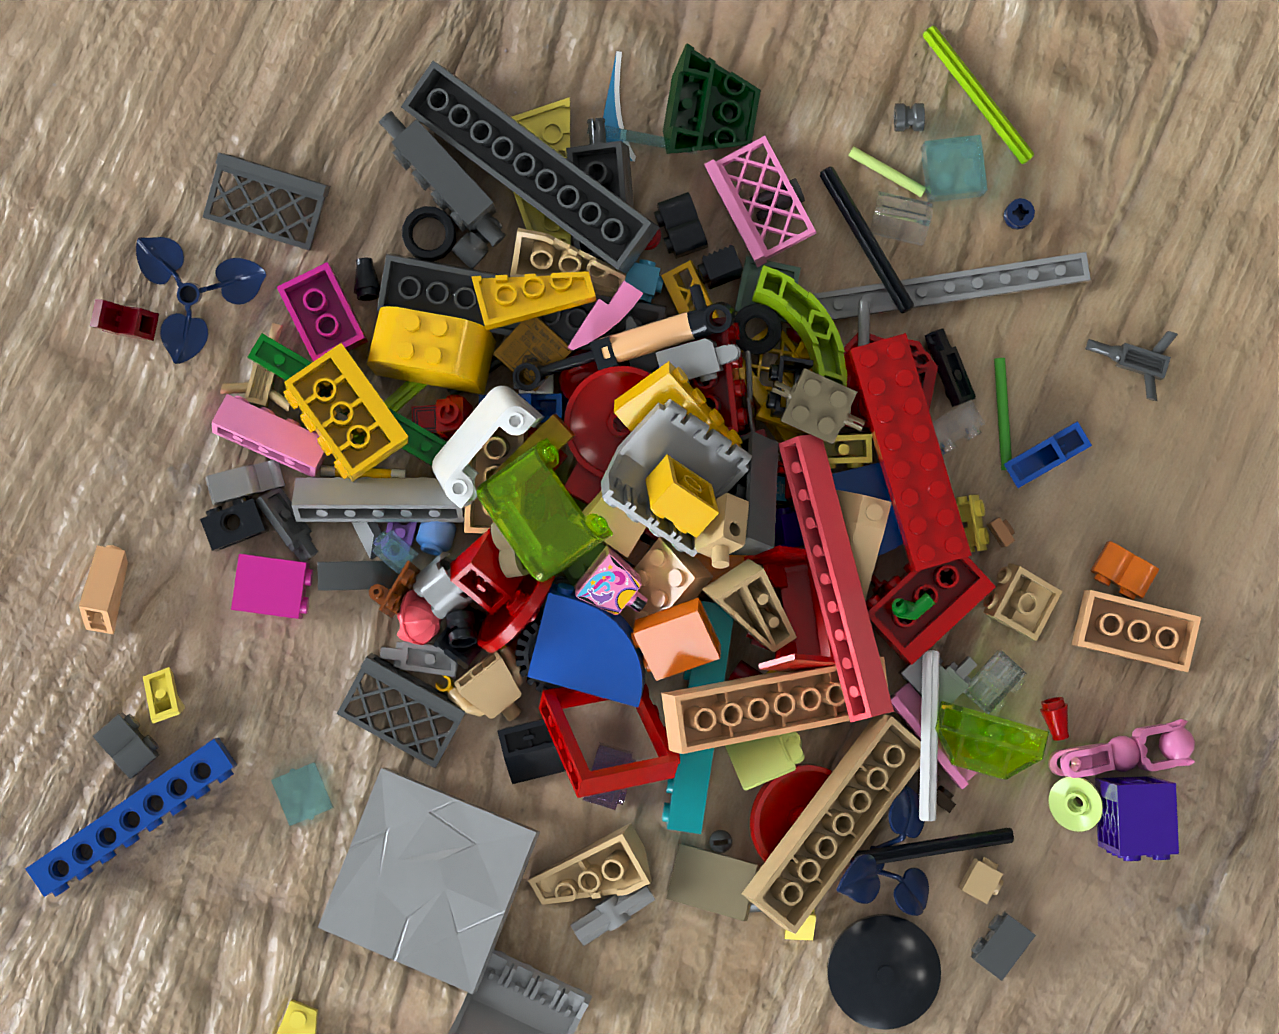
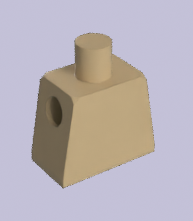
M729 493L716 498L719 514L697 538L694 537L695 550L700 554L711 557L712 566L719 569L729 566V554L742 548L746 540L749 501Z

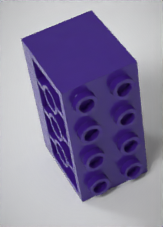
M1153 776L1095 778V787L1098 789L1103 800V814L1097 823L1099 847L1106 849V853H1112L1117 858H1123V861H1141V856L1143 855L1152 857L1153 860H1170V855L1179 854L1176 783Z

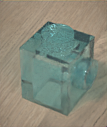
M390 530L388 533L383 531L373 542L376 547L372 552L397 574L401 573L407 561L412 562L419 554L393 530Z

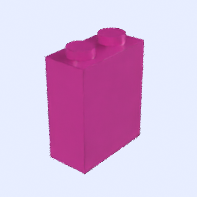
M239 554L231 610L302 619L303 614H307L309 609V597H305L307 586H311L313 580V569H309L310 563Z

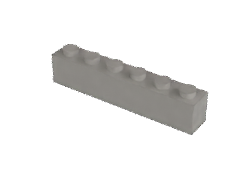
M342 477L295 479L292 509L296 522L465 521V507L459 508L448 498L437 478L363 477L357 478L353 482L350 478L343 479Z

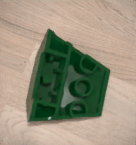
M688 43L685 44L671 79L663 126L666 153L675 154L739 147L752 143L761 90L737 74L717 65L716 61L710 57L706 58L695 51V48Z

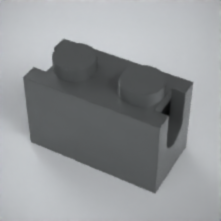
M1005 911L1002 915L997 914L988 926L991 929L985 938L980 937L971 949L974 952L971 957L1001 981H1003L1036 936Z

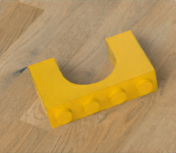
M670 361L614 401V413L631 432L658 402L664 405L671 399L686 409L687 415L692 413L710 426L708 432L711 429H715L732 441L731 446L737 444L741 447L742 440L737 432L733 429L729 431L723 424L724 419L715 408L713 410L710 409L706 404V398L698 388L693 389L688 383V377L680 367L675 368Z

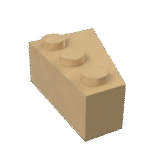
M747 559L701 589L752 637L773 653L797 638L764 568L752 560Z

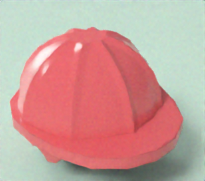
M414 589L408 591L402 599L400 612L397 615L400 621V629L397 636L402 641L424 645L440 632L442 619L434 615L431 605L425 598L420 597Z

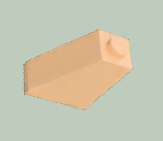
M97 545L79 604L86 630L114 635L128 565L125 550L117 546L107 545L103 547Z

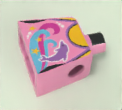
M608 544L574 586L577 598L613 615L620 614L626 605L636 612H640L648 598L638 592L642 585L639 574Z

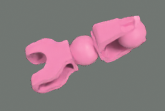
M1179 719L1166 724L1136 728L1132 732V737L1117 736L1108 743L1056 750L1050 754L1048 766L1053 774L1071 778L1092 776L1112 770L1126 772L1133 769L1136 765L1144 771H1159L1176 766H1190L1195 762L1190 758L1194 751L1195 740L1192 734L1184 728L1188 721ZM1162 733L1159 738L1158 747L1166 759L1151 762L1149 758H1146L1148 752L1147 747L1144 745L1147 740L1146 737ZM1060 756H1062L1060 761L1061 769L1057 765V760Z

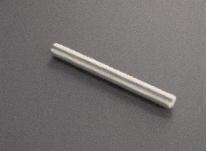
M928 650L922 657L919 819L921 821L936 820L940 656L939 651Z

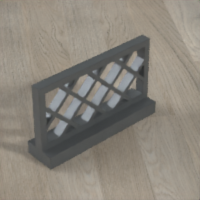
M218 152L216 159L217 167L202 218L310 251L325 198L328 197L331 186ZM223 171L233 174L238 183L237 186L226 192L220 183ZM240 177L247 178L248 180L242 182ZM252 181H257L261 184L265 193L251 200L244 186ZM266 185H270L275 188L269 191ZM219 189L221 194L216 197L217 191ZM241 189L248 203L234 209L227 195ZM280 189L286 190L291 202L278 208L271 194ZM293 193H296V194H299V195H302V196H300L299 198L295 199ZM268 197L275 211L261 218L254 203ZM307 197L318 200L315 211L305 217L297 202ZM224 198L231 212L222 217L211 214L214 202ZM294 205L301 219L288 226L281 211ZM250 206L257 221L249 225L242 224L237 213ZM277 214L284 229L271 233L263 221ZM233 215L236 221L229 220L227 218ZM310 218H312L311 225H309L307 221ZM304 223L308 230L306 243L295 240L290 229ZM260 224L262 229L255 228L254 226ZM287 232L289 238L281 236V234Z
M370 653L363 661L358 675L337 712L341 717L433 768L437 767L466 713L456 706L444 692L437 690L435 687L400 668L393 667V664L373 653ZM365 673L376 679L377 690L364 693L361 681ZM382 683L388 685V687L383 688ZM357 688H358L359 695L354 696V694H355V692H356V690H357ZM395 689L400 692L403 703L389 707L385 691ZM380 693L384 708L370 712L366 697ZM406 696H408L409 698H411V699H413V700L408 701ZM361 698L365 714L355 716L346 711L350 701ZM416 703L424 705L428 716L413 720L409 705ZM405 707L409 722L395 725L391 710ZM431 710L437 712L438 714L432 715ZM386 712L390 727L384 729L375 727L372 716ZM444 716L454 722L449 731L438 734L434 719ZM430 721L434 735L419 739L415 724ZM411 726L415 741L408 743L400 741L396 729ZM392 731V735H393V736H391L390 734H388V733H386V732ZM446 736L445 740L441 744L440 738ZM435 739L438 752L433 759L424 754L421 743Z

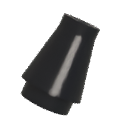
M368 257L359 258L356 260L354 294L357 295V299L360 301L376 300L379 298L381 286L373 266V259Z

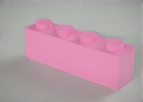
M226 394L212 420V433L311 477H316L327 456L318 444L317 438L320 436L316 431L310 433L309 430L301 427L297 421L289 418L286 420L282 419L268 408L255 407L241 396L233 397Z

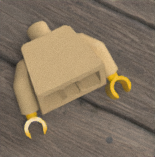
M507 643L500 648L501 651L499 653L495 651L489 654L457 681L454 682L452 677L443 675L448 680V686L445 689L439 683H435V687L439 691L447 692V697L465 713L478 717L486 715L490 719L502 713L508 721H512L521 713V709L515 701L522 695L519 690L523 683V677L519 672L522 666L517 667V655H515L513 648L508 646Z

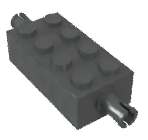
M392 111L382 117L379 124L394 139L392 144L395 150L392 153L399 164L405 170L409 168L413 170L411 174L423 190L426 191L430 188L432 191L431 196L435 203L443 211L448 208L452 212L450 214L452 221L462 232L466 229L472 233L478 230L490 242L492 247L498 245L505 238L506 234L489 218L496 213L493 201L417 119L406 128Z
M593 118L588 119L590 144L566 148L567 159L634 208L629 146L622 141L606 143L605 119L595 118V121ZM574 237L575 248L608 263Z

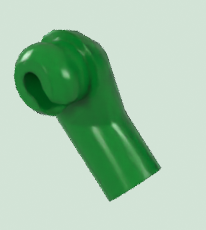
M927 593L916 602L897 598L892 602V612L898 618L916 620L935 605V602Z

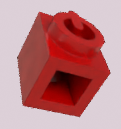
M449 395L446 399L436 400V432L445 441H448L473 412V406L460 395Z

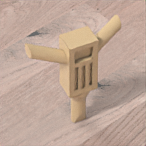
M272 323L268 337L279 342L283 326ZM255 362L249 382L223 383L220 394L246 393L244 398L252 404L268 408L271 400L287 412L291 408L287 399L273 389L277 375Z

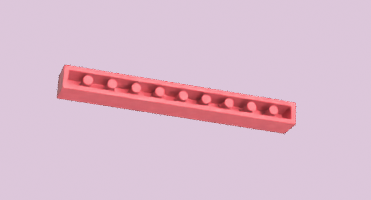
M811 434L783 441L778 445L850 722L894 712L824 442L822 439Z

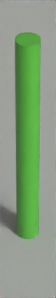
M995 358L1001 470H1007L1004 464L1012 459L1006 362L1005 358Z

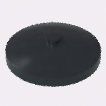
M876 914L855 921L838 936L829 954L827 979L836 1003L855 1022L874 1029H896L914 1022L930 1008L940 987L941 964L933 942L916 924L899 916Z

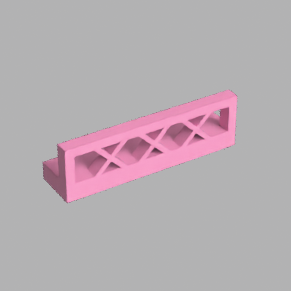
M907 682L890 698L893 709L919 741H921L922 697ZM938 718L937 763L958 788L964 789L968 785L967 781L981 769Z

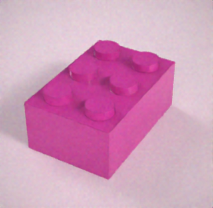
M328 262L277 286L313 362L340 343L349 352L368 342Z

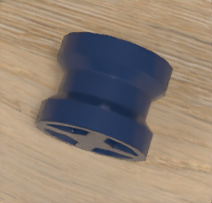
M1015 199L1004 211L1005 223L1012 229L1019 230L1025 228L1034 218V206L1026 199Z

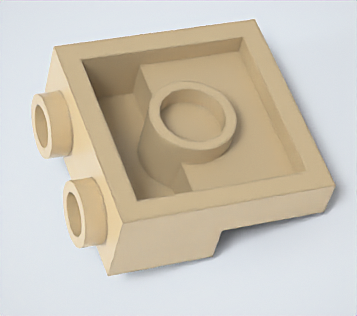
M1008 563L1007 567H1002L997 574V581L999 583L994 592L991 591L985 597L983 604L986 608L983 613L1026 637L1037 641L1062 591L1021 566Z

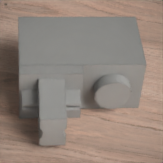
M923 655L913 665L906 664L898 672L912 685L921 697ZM939 656L938 713L942 714L969 687L968 683L971 679L967 675L977 666L969 656L959 665L952 662L949 666L945 665L944 667L941 666L944 661Z

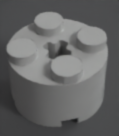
M442 552L417 574L416 582L413 584L414 591L420 597L427 600L431 605L432 612L439 619L445 618L452 612L463 610L474 601L450 581V563L452 560L447 558L450 555L447 552Z

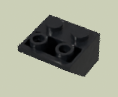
M543 718L497 730L512 784L566 771Z

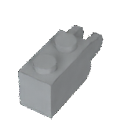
M704 338L655 353L659 368L670 361L675 368L680 367L685 372L690 384L689 380L700 377L701 382L718 378L717 372L724 370L722 365L737 359L739 360L742 350L735 344L717 347L715 341Z

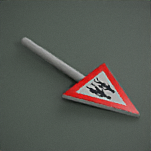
M746 351L747 403L751 432H755L756 419L754 418L756 416V406L753 403L751 353Z

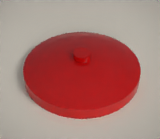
M633 366L607 367L588 376L572 393L564 416V423L575 434L568 442V446L577 461L596 476L603 478L617 447L631 433L614 413V401L649 376L650 372Z
M540 553V571L525 575L513 596L492 615L488 612L477 638L478 645L487 652L493 653L516 637L529 622H533L540 613V607L548 595L558 568L557 560L548 553Z
M797 764L794 771L763 784L755 797L751 809L750 832L753 844L764 862L833 771L813 764Z

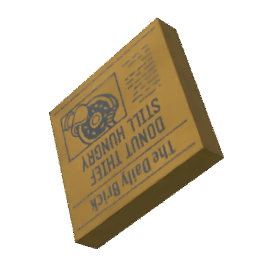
M539 317L522 321L493 354L514 372L518 365L528 360H536L542 365L565 359L572 351L567 348L568 344ZM529 368L524 370L525 380L530 383L535 381L536 377L533 370Z

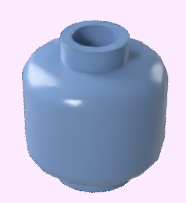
M421 522L416 541L421 546L420 549L423 552L439 556L442 552H448L451 549L456 526L453 522Z

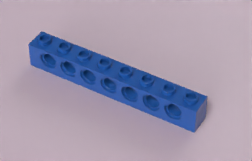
M214 738L25 868L44 897L52 893L55 897L70 888L67 883L73 878L77 877L80 881L93 872L92 865L98 861L103 865L115 857L117 854L114 850L124 845L125 848H128L140 839L138 836L140 832L146 828L151 832L164 822L161 819L169 812L174 816L187 807L185 801L192 796L197 800L210 791L208 785L216 780L222 783L234 775L232 769L237 766V763L220 738ZM201 763L208 764L211 769L208 778H203L198 773V766ZM177 779H182L186 782L187 791L185 794L176 792L174 784ZM154 795H158L163 799L164 805L161 810H155L151 805V799ZM131 811L136 812L140 817V823L137 827L130 825L128 822V814ZM106 828H112L116 832L114 843L108 842L105 839L104 832ZM83 844H88L93 850L90 859L83 857L81 854ZM60 860L67 862L69 865L67 875H63L58 871L57 865Z

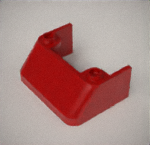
M779 545L757 555L744 556V561L750 559L756 564H762L772 587L781 588L783 609L797 636L796 639L776 651L774 660L759 663V669L788 672L835 665L806 549Z

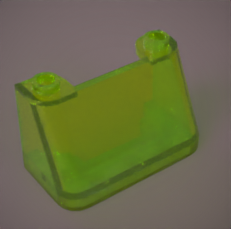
M548 438L538 442L477 487L476 491L481 504L534 579L540 582L547 581L568 569L613 535L607 521L602 516L594 513L584 516L557 477L553 468L559 463L558 451Z

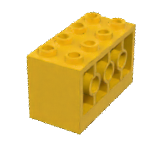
M342 343L284 382L286 390L283 392L285 398L294 410L299 407L303 412L300 415L302 422L310 433L313 431L318 433L320 436L317 438L318 444L327 456L331 453L336 459L333 462L334 466L343 479L349 477L352 482L408 444V435ZM322 389H330L331 396L327 398L325 396L320 397V391ZM347 412V420H336L337 413ZM353 436H365L364 443L361 445L359 443H352L354 441Z

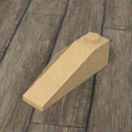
M522 228L517 230L510 277H524V274L551 276V273L589 271L595 294L610 297L614 296L621 283L625 281L626 273L547 233Z
M836 490L864 599L866 600L892 502L862 494Z
M631 823L600 838L528 880L542 905L569 902L580 898L592 897V899L606 895H627L652 882L645 847Z

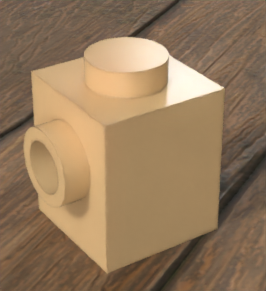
M983 857L982 861L974 858L958 888L987 904L992 894L997 895L1004 882L1001 879L1003 874L997 870L999 865L988 858Z

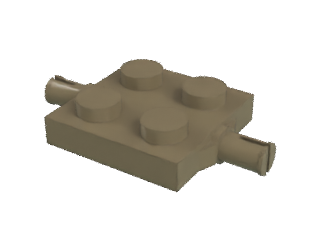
M803 368L798 381L792 388L777 380L775 381L774 385L784 389V391L773 387L771 392L787 398L786 408L780 421L831 444H834L839 431L845 424L859 431L863 429L862 426L853 421L864 425L866 420L850 414L851 405L857 391L806 368Z

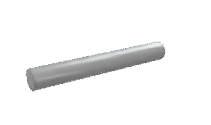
M870 301L858 302V347L869 344Z

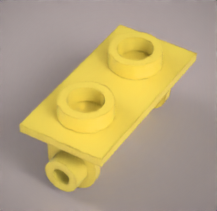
M968 495L969 501L967 496L957 497L956 503L961 520L968 524V527L964 528L970 551L976 552L975 546L977 551L987 550L986 544H989V533L987 528L983 526L982 516H985L983 501L979 500V495Z

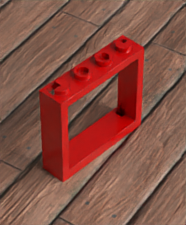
M646 683L639 707H636L658 757L590 771L563 709L609 699L566 687L544 690L542 692L539 710L577 798L675 777L678 764H680V755L677 752L669 751L666 726L663 727L659 718L658 707L655 704L653 705L649 697V689Z

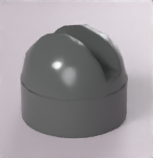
M716 830L711 834L709 844L715 852L725 853L731 848L732 838L727 831ZM728 839V844L714 845V840Z

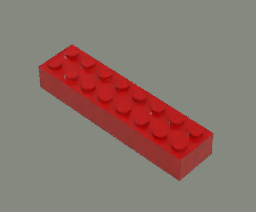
M906 333L850 349L848 351L849 360L912 572L971 556L970 547Z

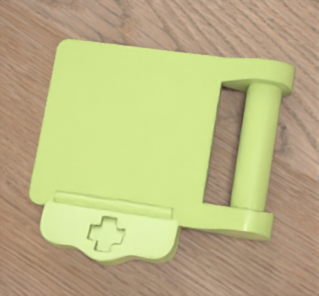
M796 732L725 745L744 790H749L796 769L795 764L802 762L805 758L802 751V740Z

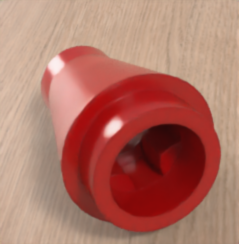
M1054 697L1042 701L1040 711L1053 741L1069 738L1068 704L1064 703V698Z

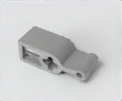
M275 460L206 476L213 506L285 486L279 462Z

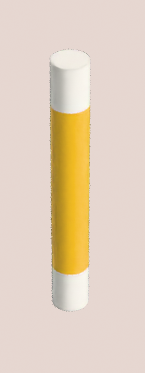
M321 465V476L342 477L335 466ZM372 468L359 478H406V470Z

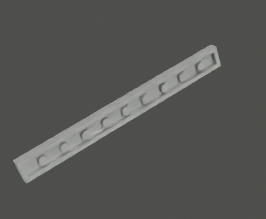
M1082 252L900 281L914 303L913 308L1086 282L1091 280L1087 254ZM883 283L813 294L824 306L832 320L858 317L859 301H870V315L898 310Z

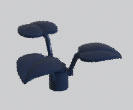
M140 237L137 239L136 256L143 275L149 281L159 285L167 283L172 275L179 287L177 298L180 303L185 305L187 315L185 316L180 313L170 315L164 320L160 330L162 343L175 364L183 363L196 356L207 342V324L201 318H192L191 305L200 302L204 292L221 288L222 296L226 301L236 305L245 304L258 294L267 275L266 271L253 261L243 258H230L221 262L215 270L219 283L200 287L193 282L183 283L176 272L184 263V253L177 242L165 237Z
M905 786L892 802L889 810L890 827L894 833L900 835L880 845L871 846L870 849L892 846L904 841L906 836L917 838L922 832L925 821L919 819L920 798L910 787ZM862 854L854 861L851 859V865L844 873L836 889L839 893L850 897L858 903L868 904L879 893L880 879L878 875L896 879L899 884L894 889L895 902L900 910L912 916H919L924 912L923 910L926 908L929 895L928 879L922 870L909 868L902 877L883 870L885 863L876 864L875 858L869 854Z

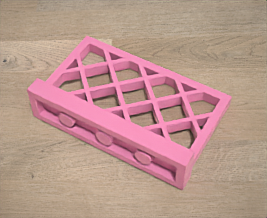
M766 136L716 162L713 159L704 164L757 268L767 263V259L817 234ZM764 146L768 153L765 163L751 161L752 152ZM770 160L773 162L775 167L769 166ZM733 161L744 164L739 177L729 175L724 166ZM748 165L762 169L758 182L744 179ZM767 170L779 174L780 180L777 188L763 184ZM732 181L737 182L736 188L734 187ZM742 183L756 187L752 201L740 198L739 191ZM783 183H784V185H785L787 191L781 189ZM761 189L775 193L771 206L756 203ZM779 194L792 198L793 203L790 212L775 208ZM744 204L750 206L749 211H747ZM754 207L769 211L765 225L752 221L751 216ZM795 208H797L800 215L794 213ZM773 213L788 216L784 230L769 227ZM792 218L804 221L808 228L798 235L788 232ZM757 228L763 230L761 236H760V234H759ZM767 231L782 235L779 245L768 250L764 244Z

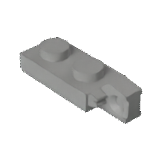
M405 641L397 642L396 648L381 647L380 658L394 660L393 667L400 668L401 670L452 677L457 675L458 663L445 655L444 651L439 647L436 648L429 644L416 645Z

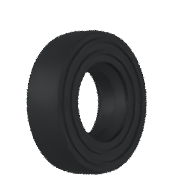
M750 304L737 312L734 323L738 322L740 339L736 340V345L745 352L750 351L751 354L758 355L769 352L778 344L782 334V324L778 314L772 308L763 304ZM753 318H760L767 324L768 332L761 340H752L746 334V324Z

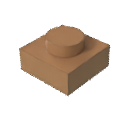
M998 517L986 524L1001 548L1007 547L1015 541L1012 536L1015 532L1006 519L1002 521Z

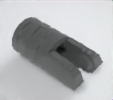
M797 179L790 180L789 182L800 202H804L805 198ZM783 183L781 189L787 191V189H786V187H785V185H784V183ZM767 190L759 193L756 203L773 199L775 193ZM779 194L775 208L781 210L790 208L793 203L792 198ZM761 209L757 212L756 217L758 221L767 218L769 211Z

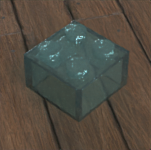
M981 135L930 140L923 143L921 153L927 203L980 197L987 192Z

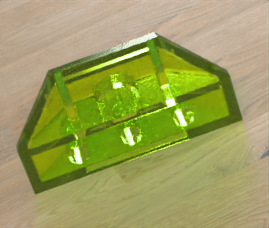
M945 701L940 703L935 725L938 738L951 765L1002 780H1007L1043 760L1049 731Z

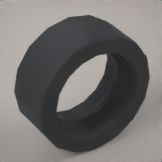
M423 206L415 209L406 217L402 226V238L406 248L414 257L437 261L451 252L456 242V230L452 219L445 211L433 206ZM424 218H435L444 225L446 231L445 240L436 249L424 250L414 242L413 229Z

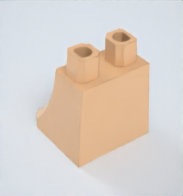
M602 490L573 521L604 545L608 544L619 555L628 558L646 528L642 523L632 521L618 507L613 508L609 506L602 498Z

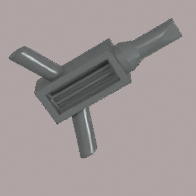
M1167 331L1152 351L1124 343L1122 346H1110L1088 339L1085 349L1108 356L1117 362V367L1144 375L1146 397L1149 400L1157 401L1155 379L1163 380L1165 378L1171 357L1162 354L1178 334Z

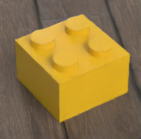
M668 454L645 479L652 512L662 519L666 517L672 521L674 526L682 533L686 534L688 532L697 538L719 514L712 484Z

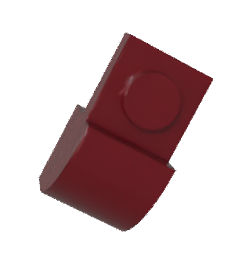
M95 299L90 327L115 335L154 341L159 313L138 307L123 306L103 299Z

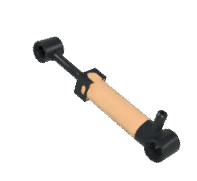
M696 284L689 288L695 310L596 339L590 342L591 351L546 365H542L536 360H528L515 368L513 382L520 390L531 391L541 386L546 380V376L596 361L598 370L624 361L716 333H722L733 325L736 318L735 311L731 305L725 302H716L707 306L701 286ZM715 310H722L725 313L726 322L724 325L714 322L712 315ZM526 368L533 370L536 378L533 383L528 382L524 378V370Z

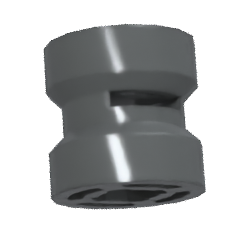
M895 103V132H904L910 126L914 131H924V103H915L911 109L910 106H906L904 103Z

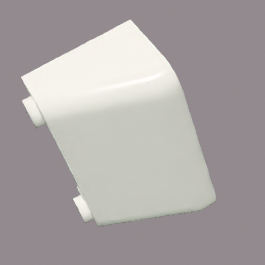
M508 386L494 387L432 461L433 472L444 492L459 508L472 504L480 494L475 487V478L478 472L468 463L500 426L507 433L517 436L525 433L530 427L536 428L544 418L541 413Z

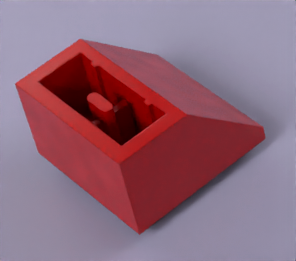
M491 528L450 563V581L491 615L513 596L524 576L507 578L503 574L499 564V549L493 542Z

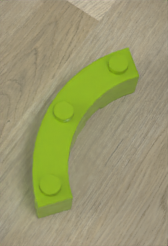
M763 265L757 279L752 301L772 308L795 329L808 351L810 360H814L813 372L847 387V370L843 343L832 318L824 306L810 291L807 292L803 287L794 282L793 278Z

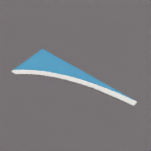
M616 51L603 115L605 119L606 143L622 141L629 146L630 161L635 162L636 156L630 147L622 121L619 94L622 52Z

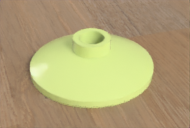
M1065 777L1056 782L1049 793L1050 811L1055 820L1064 828L1082 832L1093 828L1100 821L1103 814V800L1098 789L1088 780L1081 777ZM1076 797L1082 800L1083 805L1077 803Z

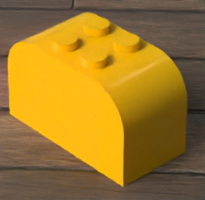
M386 306L379 309L367 365L377 376L484 395L496 340L490 330L486 331L485 326L473 321Z

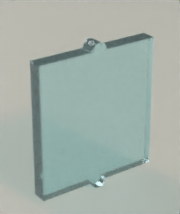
M315 762L297 770L292 768L290 773L271 780L289 826L308 818L313 820L315 815L333 808Z

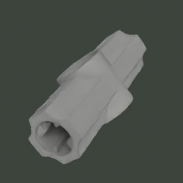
M647 885L627 895H611L597 904L594 910L572 923L571 927L584 946L606 931H612L627 922L631 915L653 902L655 897Z

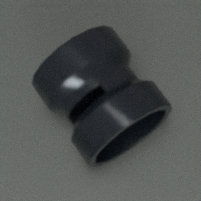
M460 610L446 616L447 627L451 630L448 635L450 646L464 648L477 643V633L473 630V625L475 624L473 612Z

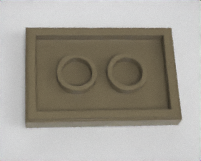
M680 843L666 899L741 921H747L752 902L741 893L759 871L761 865Z

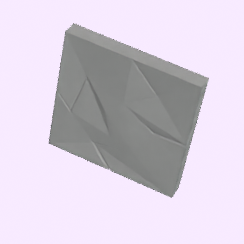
M381 768L318 928L471 994L477 993L540 831L388 768Z

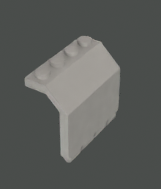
M669 399L664 405L658 402L617 447L601 480L602 498L609 506L613 508L618 507L624 511L632 521L640 522L648 527L656 537H663L671 542L672 546L679 552H686L694 557L698 552L695 550L693 535L688 532L686 534L682 533L674 526L672 521L666 517L662 519L656 516L650 509L645 479L668 454L711 483L716 499L727 493L749 470L748 463L752 455L737 444L731 446L732 441L715 429H711L708 432L710 426L692 413L685 417L687 410Z
M494 949L478 992L474 994L467 993L448 1034H574L592 996L579 988L572 987L558 980L554 976L547 975L533 968L527 963H522L507 956L502 951Z

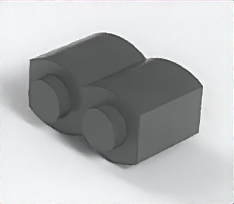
M122 712L93 737L112 757L119 768L131 779L160 755L156 750L159 746L149 735L144 737L137 729L140 727V724L131 714L126 716Z

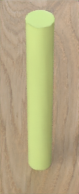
M853 146L848 155L919 197L923 195L926 189L925 186Z

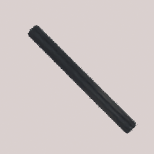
M832 166L820 172V178L899 312L903 314L910 311L914 306L913 301Z
M1002 828L862 850L854 854L852 861L862 854H869L875 858L876 864L990 847L1014 842L1012 828Z

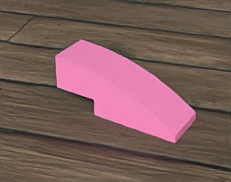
M623 281L609 304L598 299L567 348L573 351L605 334L625 317L643 295V292Z

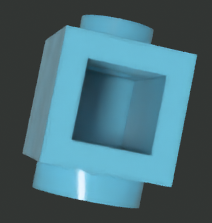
M640 259L639 263L635 262L626 274L625 281L643 292L638 301L651 303V300L655 297V292L661 293L664 281L659 276L660 268L655 267L656 263L653 261Z

